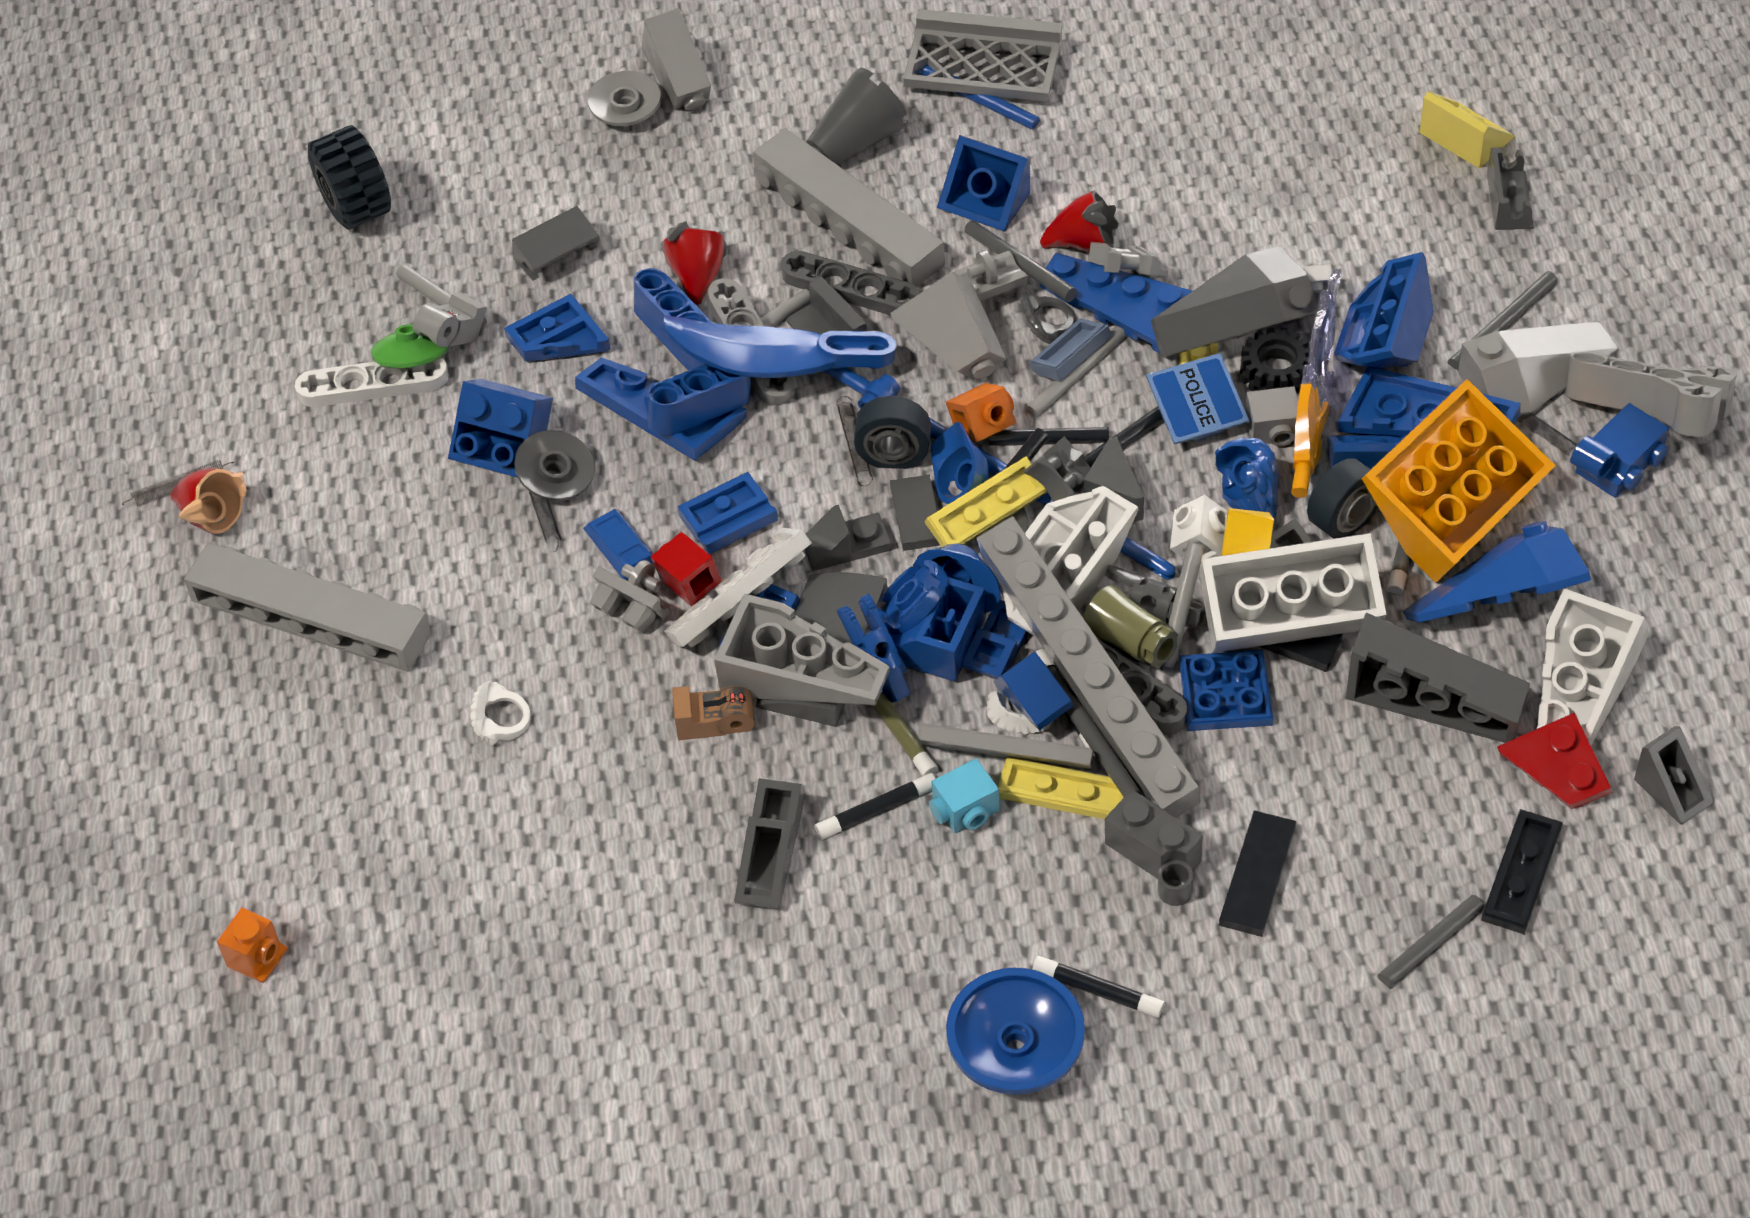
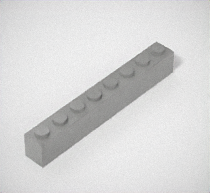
M1012 516L977 537L982 558L988 567L991 568L1000 585L1144 797L1175 818L1201 803L1199 786L1015 518Z

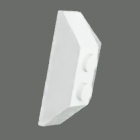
M1104 486L1092 489V492L1077 494L1047 503L1025 532L1078 611L1105 576L1108 565H1113L1138 512V506ZM1003 589L1008 620L1034 635Z

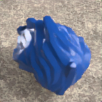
M1238 438L1228 441L1220 448H1217L1215 451V466L1223 474V499L1233 509L1269 512L1275 518L1277 515L1276 510L1279 507L1277 492L1279 467L1275 462V453L1271 451L1265 442L1257 438Z

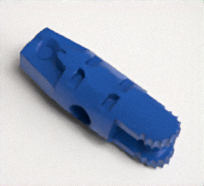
M868 593L859 599V606L870 628L869 630L863 632L855 614L848 606L845 605L838 609L837 614L851 643L889 666L890 672L882 691L890 702L893 703L911 694L902 674L907 670L873 598ZM876 647L878 648V651H879V652H878V656H877L876 653H875V648H876Z

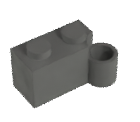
M1131 789L1105 818V844L1157 878V893L1164 903L1170 906H1180L1187 903L1193 893V871L1202 862L1203 835ZM1180 880L1184 884L1176 887L1170 886L1166 882Z

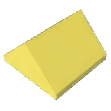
M1427 91L1424 96L1419 133L1478 168L1489 160L1491 148H1503L1515 137L1512 133L1456 100Z

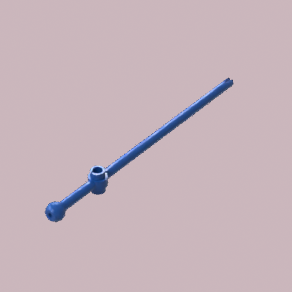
M847 367L831 368L823 371L863 395L858 401L860 409L865 403L877 397L896 396L901 390L899 383L887 374H883L879 379H874L870 382ZM930 418L932 424L930 437L936 440L948 428ZM979 448L988 462L991 474L997 475L1006 467V463ZM1047 492L1036 501L1045 506L1047 503H1051L1052 499ZM1126 537L1120 550L1121 553L1164 579L1168 580L1175 577L1176 570L1173 564Z

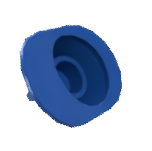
M959 543L947 544L940 549H929L921 553L913 566L917 564L922 568L924 567V561L931 560L946 571L947 577L984 587L986 613L995 610L1000 603L1001 589L998 579L991 568L982 562L976 551L966 545Z

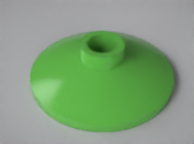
M413 324L399 326L394 333L377 341L371 349L372 359L381 366L410 368L437 360L447 352L449 346L439 347L435 345L429 337L415 334L412 327Z

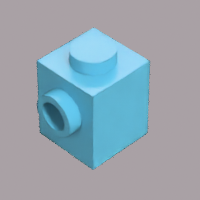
M977 758L931 781L932 800L929 801V806L932 814L938 823L943 824L947 822L954 833L965 828L968 830L977 829L987 821L990 815L1000 811L999 789Z

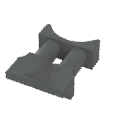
M1064 436L1023 472L1038 480L1049 493L1052 502L1073 496L1084 487V478L1091 467L1086 463L1084 454L1077 451Z

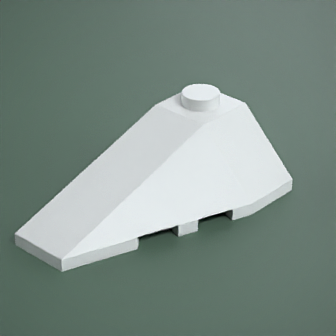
M1563 589L1546 628V652L1542 672L1543 684L1537 729L1575 713L1590 745H1592L1628 680L1649 635L1645 617L1571 590Z

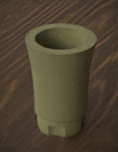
M1114 585L1101 589L1092 598L1083 615V619L1094 635L1102 642L1130 655L1142 663L1147 662L1153 667L1160 668L1163 663L1169 661L1177 648V632L1168 627L1164 621L1133 602Z

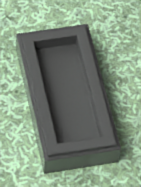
M930 474L890 480V490L903 551L940 546L925 524L926 518L937 512Z

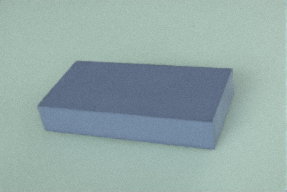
M1082 318L1078 319L1031 360L1029 364L1032 371L1039 376L1061 382L1112 337L1108 325Z

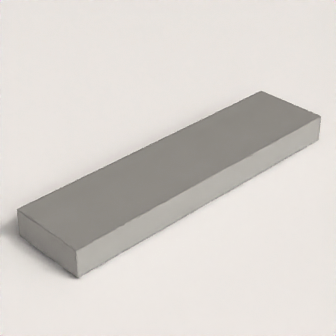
M925 723L921 725L919 740L923 746L1003 758L1012 757L1037 763L1093 771L1095 755L1093 750L1088 747Z

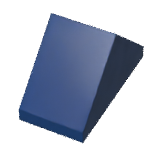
M1036 651L993 681L995 686L1039 731L1074 706L1071 699Z

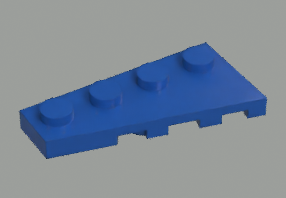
M1060 253L1054 254L1046 269L1077 289V295L1074 300L1067 302L1039 283L1040 287L1076 309L1084 307L1093 312L1096 320L1106 325L1111 322L1123 328L1124 334L1133 340L1143 339L1152 344V350L1159 354L1160 351L1151 319L1192 292L1189 289L1119 270V273L1104 272L1103 265Z
M601 357L575 377V389L694 461L730 434L746 418L747 409L741 407L676 434L659 435L652 432L647 425L648 390L652 385L658 383L648 380L647 373Z
M1367 367L1338 420V430L1344 433L1407 436L1457 387ZM1483 394L1514 425L1516 424L1520 416L1519 402Z

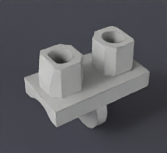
M982 250L976 253L975 264L954 271V273L972 282L981 304L983 300L996 295L1004 298L1015 294L1017 287L1027 284V275L1017 266L1010 250L991 257L988 251Z
M646 560L640 561L635 567L625 564L621 574L629 578L628 581L598 566L592 577L599 584L590 600V603L596 609L612 617L623 599L630 602L631 604L621 620L641 633H644L656 617L664 620L670 613L669 608L661 605V600L646 591L650 589L657 592L661 587V581L654 578V564Z

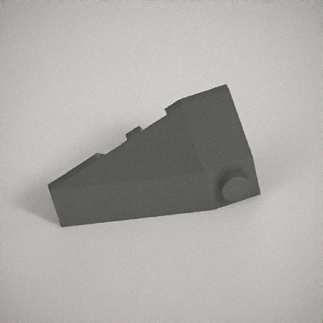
M1276 246L1243 255L1197 289L1151 319V324L1161 358L1254 334L1259 330L1262 332L1267 330V328H1277L1299 322L1319 313L1308 274L1281 246Z

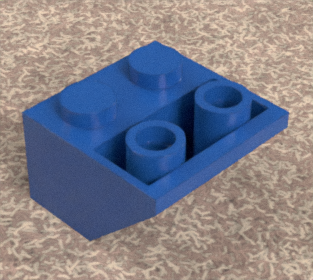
M485 379L463 381L448 459L517 477L514 465L516 452L522 442L528 437L541 431H547L553 397Z
M947 577V584L941 598L921 622L904 633L889 634L905 667L956 682L963 668L962 662L977 629L982 627L986 618L985 588Z

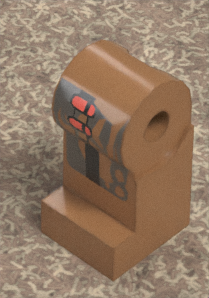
M689 686L672 688L678 741L749 732L754 727L753 698L751 691L745 687L729 686L719 691L690 693Z

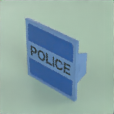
M1221 353L1146 374L1147 381L1174 444L1191 439L1197 441L1221 434L1228 428L1249 423V418Z

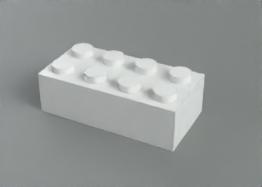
M1371 533L1201 560L1199 578L1213 653L1355 632L1360 630L1366 612L1383 620L1387 615Z

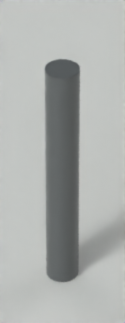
M1476 895L1468 897L1377 975V978L1390 989L1484 908L1481 899Z

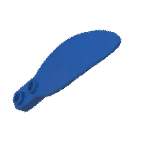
M665 316L662 321L665 333L687 354L718 370L746 377H791L843 367L880 369L890 365L895 359L896 341L892 336L879 331H828L819 334L791 328L708 323L673 316Z

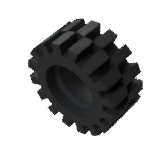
M1274 327L1267 328L1266 335L1261 330L1255 332L1254 339L1249 336L1245 346L1242 347L1240 374H1242L1243 383H1249L1248 389L1250 391H1256L1258 388L1260 390L1294 386L1295 391L1299 394L1301 384H1309L1312 376L1313 350L1312 347L1308 348V340L1304 338L1299 341L1300 334L1294 331L1289 336L1287 335L1288 329L1282 327L1280 333H1274ZM1278 357L1289 361L1291 366L1285 369H1272L1263 365L1262 362L1267 358Z

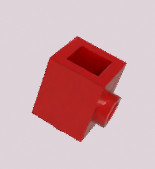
M682 531L669 542L663 544L651 556L661 582L691 607L722 582L712 556Z

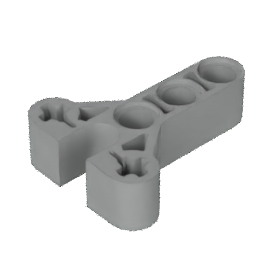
M1579 352L1571 354L1565 395L1574 400L1617 409H1623L1628 403H1631L1648 415L1672 426V429L1679 434L1702 437L1709 435L1716 428L1718 419L1724 420L1731 413L1737 373L1734 370L1718 366L1665 368L1594 353Z

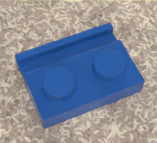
M749 472L677 506L679 517L708 554L778 520L776 508L770 505L767 496Z

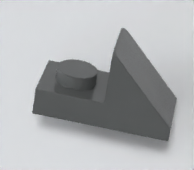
M839 504L833 506L805 534L812 542L805 548L812 571L891 551V543L879 512L845 521Z

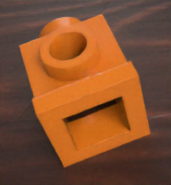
M243 907L240 908L217 940L227 967L261 983L266 981L288 950L286 945L279 942L271 920Z

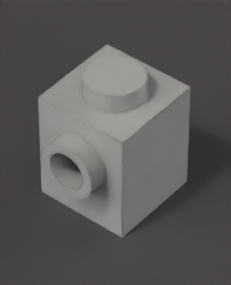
M1294 386L1247 392L1245 411L1249 418L1247 426L1250 438L1261 439L1266 444H1273L1275 446H1285L1295 441L1298 398Z

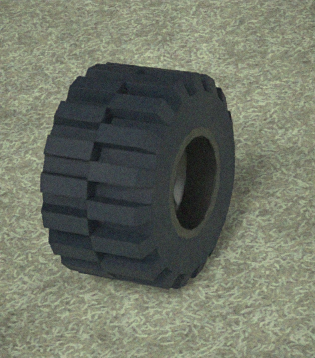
M349 125L308 143V160L316 184L330 212L343 227L349 230L390 212L391 195L385 175L369 142L356 127Z

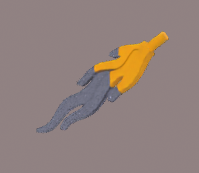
M1341 269L1333 270L1330 275L1328 290H1321L1320 302L1310 342L1308 364L1304 365L1296 415L1293 460L1295 472L1291 494L1297 498L1307 496L1310 476L1314 474L1323 451L1325 434H1322L1329 415L1334 382V371L1327 372L1335 340L1336 299L1338 284L1342 274Z

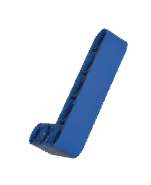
M647 268L637 272L634 276L635 314L688 370L660 381L649 388L647 422L649 429L659 435L676 434L748 404L750 401L751 377L724 372L695 359L678 347L665 333L662 326L665 316L712 323L710 319L663 271Z

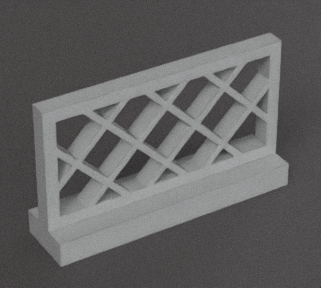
M918 9L916 32L903 77V87L1049 102L1058 57L1060 58L1062 50V23ZM922 44L940 45L941 47L927 53L921 46ZM970 48L977 51L964 57L958 49ZM997 51L1010 52L1012 55L999 60L993 53ZM949 54L955 62L942 67L937 60ZM1040 55L1049 56V58L1036 64L1030 56ZM985 58L991 66L978 71L972 64ZM1019 62L1028 68L1017 75L1009 69V67ZM927 64L935 71L928 76L914 75L915 71ZM962 69L970 75L963 80L954 79L951 76ZM999 72L1007 79L1001 83H991L987 80ZM1036 76L1043 83V87L1026 86L1023 82Z

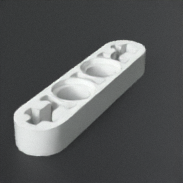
M442 357L433 362L410 368H389L381 366L376 362H368L304 372L296 379L295 389L298 399L303 405L318 407L434 391L446 384L449 374L446 362ZM434 369L433 375L426 376L427 370ZM408 371H413L414 379L409 378ZM398 374L401 376V379L394 384L382 382L383 378L387 375ZM358 379L363 382L356 389L343 388V385L349 380ZM330 382H334L336 390L330 389ZM312 385H318L315 392H309Z

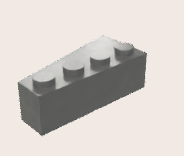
M1366 612L1351 653L1346 699L1506 743L1516 738L1526 706L1530 683Z

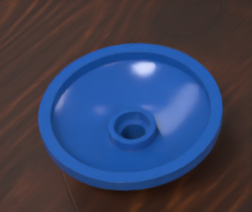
M1003 968L979 976L967 984L956 996L947 1017V1044L955 1064L970 1080L981 1087L998 1093L1027 1094L1052 1086L1065 1077L1073 1068L1084 1044V1018L1076 998L1061 982L1050 975L1033 969ZM1012 1040H1019L1024 1045L1020 1049H1011L1007 1044Z

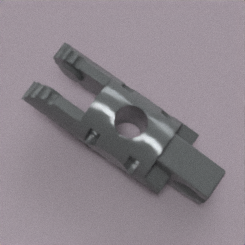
M1108 565L1105 574L1107 578L1132 587L1130 595L1125 594L1150 614L1161 619L1166 624L1169 623L1177 590L1176 587L1113 565ZM1151 596L1156 600V604L1152 602ZM1191 600L1186 624L1200 625L1204 621L1206 614L1205 605Z

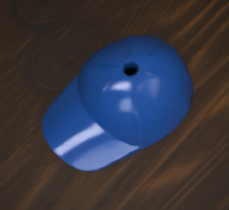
M954 423L933 442L931 456L936 492L941 501L950 504L989 480L988 462L983 452L972 444L962 423ZM952 481H955L957 488L962 491L957 496L952 495L948 490Z

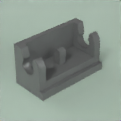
M1502 147L1491 148L1487 179L1495 230L1534 228L1526 172L1523 171L1525 160L1521 150H1517L1515 154L1516 159L1511 163L1503 162Z
M575 206L513 238V259L529 278L534 281L539 278L537 273L541 272L542 268L584 246H587L590 250L597 248L595 243L599 241V234L579 207Z

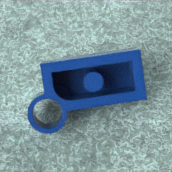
M1628 403L1593 438L1586 436L1578 443L1571 455L1570 463L1576 466V474L1616 498L1625 488L1632 491L1641 481L1644 470L1649 465L1656 467L1662 462L1668 452V446L1665 444L1669 427L1631 403Z

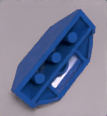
M1423 252L1386 261L1380 269L1381 274L1369 282L1353 301L1334 351L1336 360L1382 370L1396 366L1405 367L1419 361L1434 313L1426 257Z

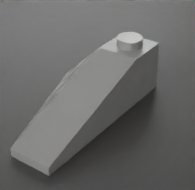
M1599 321L1502 330L1462 343L1458 373L1463 381L1468 379L1482 394L1519 402L1520 418L1521 415L1523 417L1527 412L1536 414L1542 409V405L1555 395L1560 396L1566 391L1571 354L1584 352L1611 357L1618 352L1619 347Z
M748 594L743 595L714 659L719 689L729 686L745 687L751 691L752 697L758 699L876 705L890 672L887 664L850 642H840L827 634L826 628L818 623H808L795 614V610L786 604Z

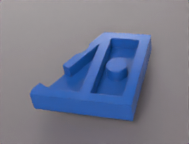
M572 294L504 328L506 338L526 362L606 352L611 349L609 338Z

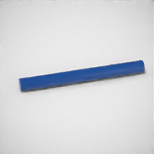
M928 64L915 71L916 74L928 76L935 72ZM951 75L954 79H960L956 76ZM955 92L1031 130L1040 122V117L997 96Z

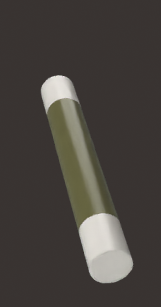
M881 691L876 705H872L922 776L938 772L936 764L884 692Z

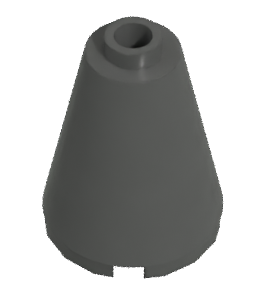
M862 67L852 73L806 141L807 144L837 165L902 130L908 124V120H902L907 112L895 93L884 81L876 85L869 79L874 73Z

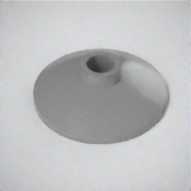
M618 71L600 78L588 93V106L593 116L603 123L614 126H629L645 121L656 112L661 102V92L656 81L650 76L636 71Z

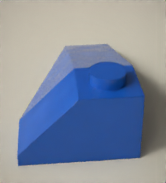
M1546 521L1531 523L1522 527L1523 533L1508 537L1403 610V614L1407 620L1418 623L1470 611L1475 608L1473 601L1480 600V604L1483 605L1506 603L1512 601L1511 598L1514 597L1513 592L1516 591L1520 593L1537 591V595L1590 581L1591 576L1563 528L1548 526Z

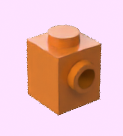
M984 383L946 401L952 423H962L972 442L977 443L1016 424L1013 415L1014 402L1004 386Z

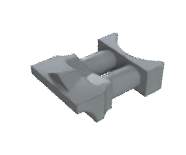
M1091 242L1088 261L1103 265L1104 272L1119 273V269L1136 270L1139 274H1146L1152 277L1168 276V271L1159 265L1158 256L1141 246H1128L1127 249L1112 248L1106 243Z

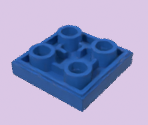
M1263 650L1179 655L1178 663L1182 693L1187 705V731L1273 726L1274 719Z

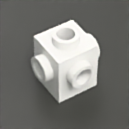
M1206 495L1175 509L1170 549L1184 559L1188 542H1193L1205 546L1202 559L1221 556L1227 510Z

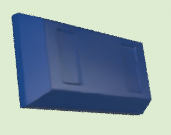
M613 509L598 517L583 528L622 579L626 581L629 579L621 574L625 564L635 567L643 560L653 564L651 559L653 553L618 509Z

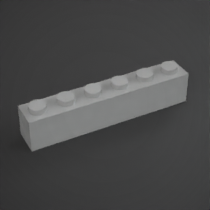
M784 128L753 151L754 175L763 187L768 188L771 186L777 190L789 206L797 205L806 212L812 223L817 226L821 224L832 231L839 243L843 245L849 243L859 251L860 256L865 262L871 265L876 263L885 270L887 276L909 282L917 287L945 266L944 242L787 128Z
M207 543L184 578L192 602L406 672L410 671L431 636L426 612L421 611L416 606L410 604L401 605L386 600L376 593L370 592L367 594L354 590L342 582L326 581L314 577L301 569L292 570L277 565L267 558L258 559L242 554L237 549L229 546L221 547Z

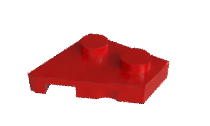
M1575 713L1497 746L1501 757L1510 761L1526 773L1529 778L1554 794L1558 800L1570 809L1584 806L1613 793Z

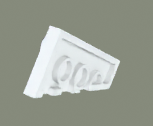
M780 528L771 536L776 542L774 545L770 544L763 549H756L746 558L748 568L744 572L737 570L734 573L728 574L716 586L715 591L718 595L712 599L709 595L701 598L664 631L675 645L684 647L686 644L693 647L701 642L710 633L707 627L719 618L725 621L735 614L744 594L751 592L754 595L759 594L773 583L774 580L771 576L783 566L785 569H789L805 557L806 554L803 550L812 543L805 533L799 529Z

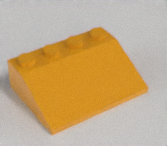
M1466 379L1381 459L1362 480L1405 553L1437 583L1556 465Z

